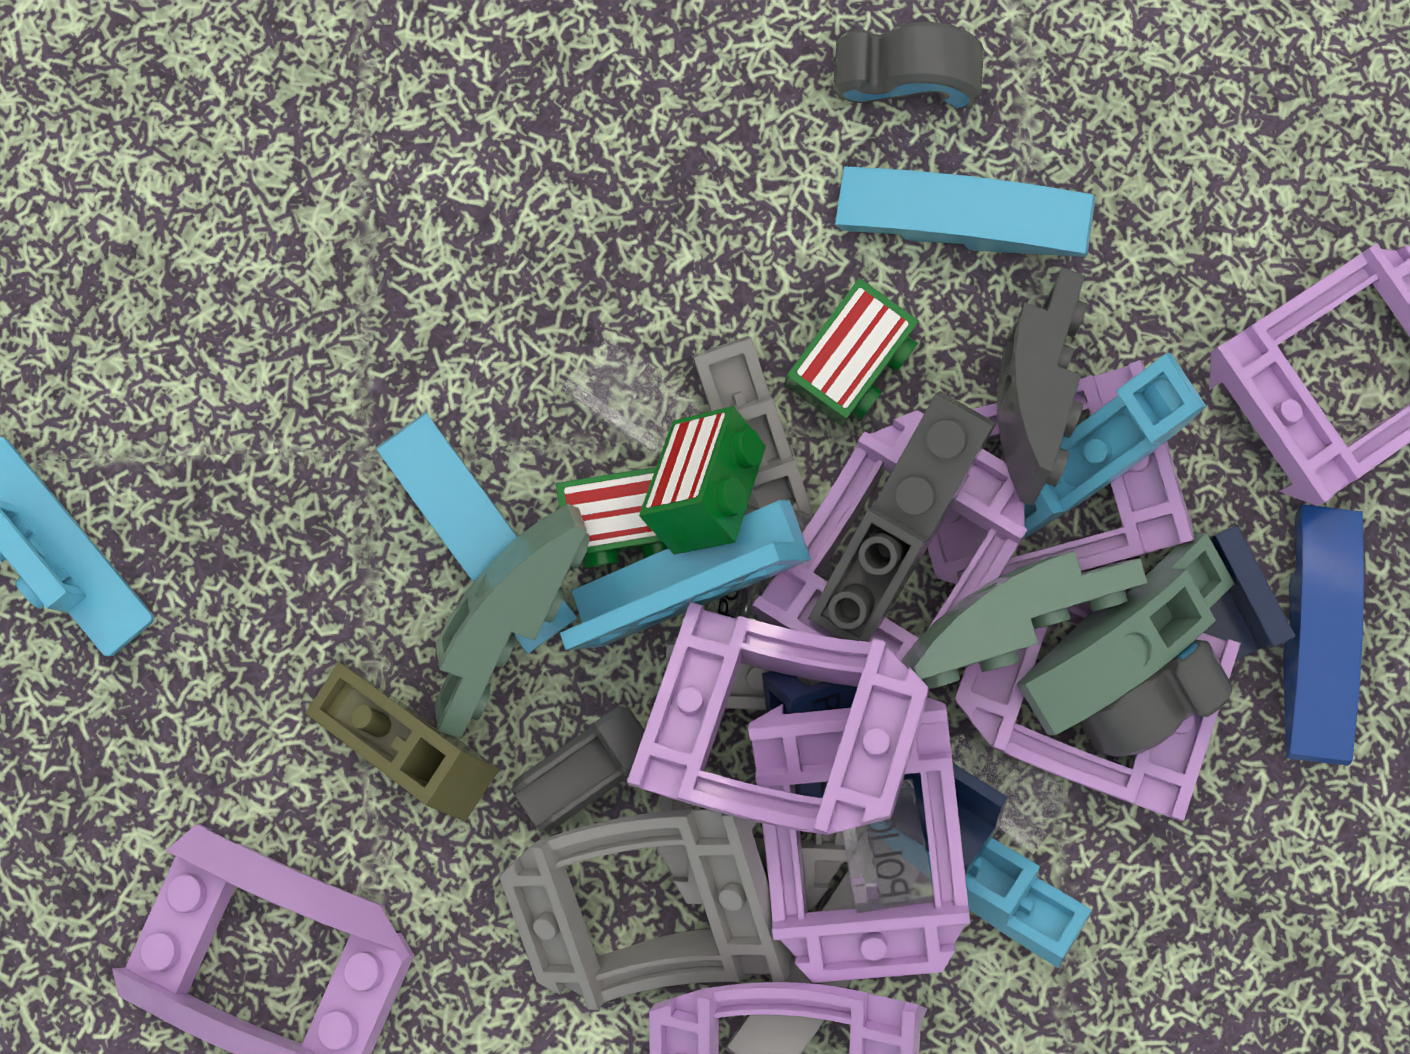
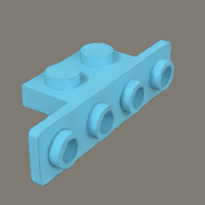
M0 437V562L6 559L20 575L15 584L31 604L38 609H42L45 606L47 609L68 612L104 656H114L154 622L155 617L10 441Z

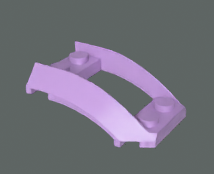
M1376 243L1211 352L1209 390L1223 382L1292 483L1279 492L1319 506L1331 499L1334 494L1345 486L1359 479L1410 443L1409 403L1346 445L1277 346L1371 283L1410 337V246H1403L1398 250L1381 249Z
M1139 360L1130 363L1128 366L1106 373L1081 378L1074 400L1083 403L1080 416L1088 413L1094 414L1117 397L1118 393L1116 390L1145 369L1143 362ZM997 403L973 409L997 423L987 441L1000 438ZM1166 441L1134 467L1111 482L1123 525L1122 528L1011 557L1000 576L1021 566L1070 551H1075L1080 570L1084 571L1193 541L1194 533L1191 512L1187 510L1168 442ZM950 509L928 546L935 577L957 584L987 536L988 531Z
M916 410L896 418L891 426L871 434L864 431L836 482L802 533L811 560L776 574L763 594L759 595L752 604V610L763 623L815 635L839 638L808 619L828 582L819 575L855 521L885 469L892 473L924 415L922 412ZM984 449L981 450L968 475L970 476L951 509L988 531V534L931 625L959 601L998 578L1028 530L1025 528L1024 503L1020 502L1010 478L1006 462ZM886 617L873 636L875 639L885 641L886 646L900 661L919 639Z
M1088 601L1067 607L1071 618L1067 621L1078 625L1091 613ZM1048 626L1034 629L1038 644L1017 650L1020 660L1018 663L982 672L979 662L966 666L954 702L993 749L1087 788L1173 819L1184 821L1219 710L1209 717L1197 716V714L1190 716L1164 742L1143 753L1135 754L1131 767L1128 768L1015 723L1024 698L1017 683L1034 668ZM1202 633L1197 640H1204L1210 643L1227 677L1230 678L1241 643L1230 639L1225 641Z
M690 602L627 783L633 787L727 815L824 835L890 819L926 706L929 687L910 667L909 670L886 646L885 641L873 638L872 642L854 641L815 635L738 616L735 619L704 610L702 605ZM741 663L800 678L858 687L823 798L769 789L704 771Z
M927 697L926 706L905 774L920 773L935 902L808 912L800 831L762 823L770 889L773 940H781L796 957L795 964L812 983L943 972L955 952L957 938L965 924H970L945 703ZM782 704L750 722L748 731L753 747L757 786L796 794L795 784L828 781L851 708L784 714Z
M201 824L193 826L171 845L166 852L175 856L174 861L125 968H112L118 996L165 1022L233 1054H371L414 958V953L402 933H396L385 914V905L362 898L304 874L243 844H236ZM235 887L297 914L350 934L303 1043L293 1041L248 1023L188 994Z
M761 982L704 988L655 1003L649 1011L650 1054H719V1018L739 1015L802 1016L850 1024L849 1054H919L921 1022L927 1008L918 1004L852 989L811 983Z

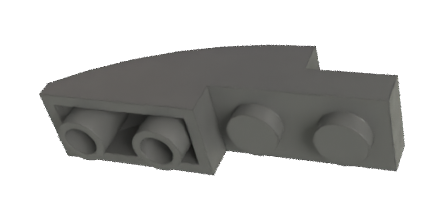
M1064 267L1061 268L1042 309L1026 302L1024 303L1006 339L999 370L997 419L1001 447L1010 478L1020 502L1033 506L1045 484L1056 487L1069 456V451L1060 448L1063 436L1066 438L1072 436L1083 409V403L1074 400L1081 374L1067 370L1074 348L1064 345L1066 336L1074 338L1087 308V303L1078 300L1085 275Z
M941 391L934 395L874 506L869 508L811 611L808 617L809 620L841 639L871 641L970 476L968 473L997 424L996 422Z

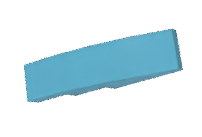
M844 166L835 225L841 230L850 232L900 234L904 240L964 244L968 250L1087 257L1095 196L1088 193L974 176Z
M426 412L376 447V450L473 582L489 563L518 537ZM563 598L556 617L550 623L543 622L535 640L515 634V638L525 652L529 654L577 619V617Z
M881 821L872 823L870 826L876 832H884L891 829ZM895 830L886 835H875L877 838L899 835V839L882 842L894 853H902L903 856L901 858L933 882L930 853ZM992 838L965 876L969 910L1059 969L1087 923L1092 909L1037 877L1040 869L1038 864Z

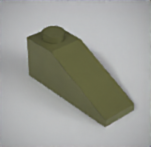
M341 662L337 663L305 712V714L423 804L465 822L499 771L498 767L458 738L439 732L435 723Z

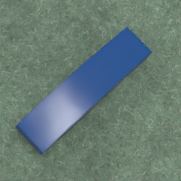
M1302 504L1295 515L1296 570L1290 577L1289 582L1290 626L1295 637L1285 641L1283 649L1286 759L1349 766L1353 761L1363 641V511Z

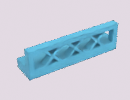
M778 500L744 515L736 543L675 555L669 549H666L571 590L582 623L560 632L565 650L606 646L685 613L690 602L699 605L707 604L810 561L811 558L790 500Z

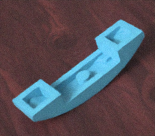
M1171 353L1164 354L1117 389L1118 396L1076 426L1070 438L1063 436L1060 448L1069 451L1066 466L1056 487L1045 484L1033 506L1024 503L1025 528L1028 530L1023 539L1067 513L1123 475L1178 433L1207 407Z

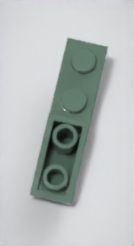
M566 504L539 520L514 539L483 570L450 615L436 642L439 670L448 673L434 703L439 732L461 739L470 719L479 720L482 716L490 695V686L487 683L495 666L503 668L506 665L514 647L515 634L535 640L543 622L550 623L556 617L564 593L563 588L560 586L569 567L576 569L581 564L589 544V533H586L587 529L578 507Z
M1194 533L1193 541L1178 544L1146 575L1148 583L1133 587L1126 594L1128 602L1092 611L1017 683L1047 735H1057L1115 702L1174 659L1216 621L1210 608L1235 583L1207 533Z
M1070 551L1021 566L990 581L959 601L930 626L913 644L901 662L908 670L910 667L929 689L959 681L960 676L957 668L979 662L982 672L1018 663L1020 660L1017 650L1038 644L1034 629L1071 619L1067 607L1088 601L1090 611L1092 612L1128 602L1126 589L1148 583L1141 559L1114 563L1081 573L1075 551Z

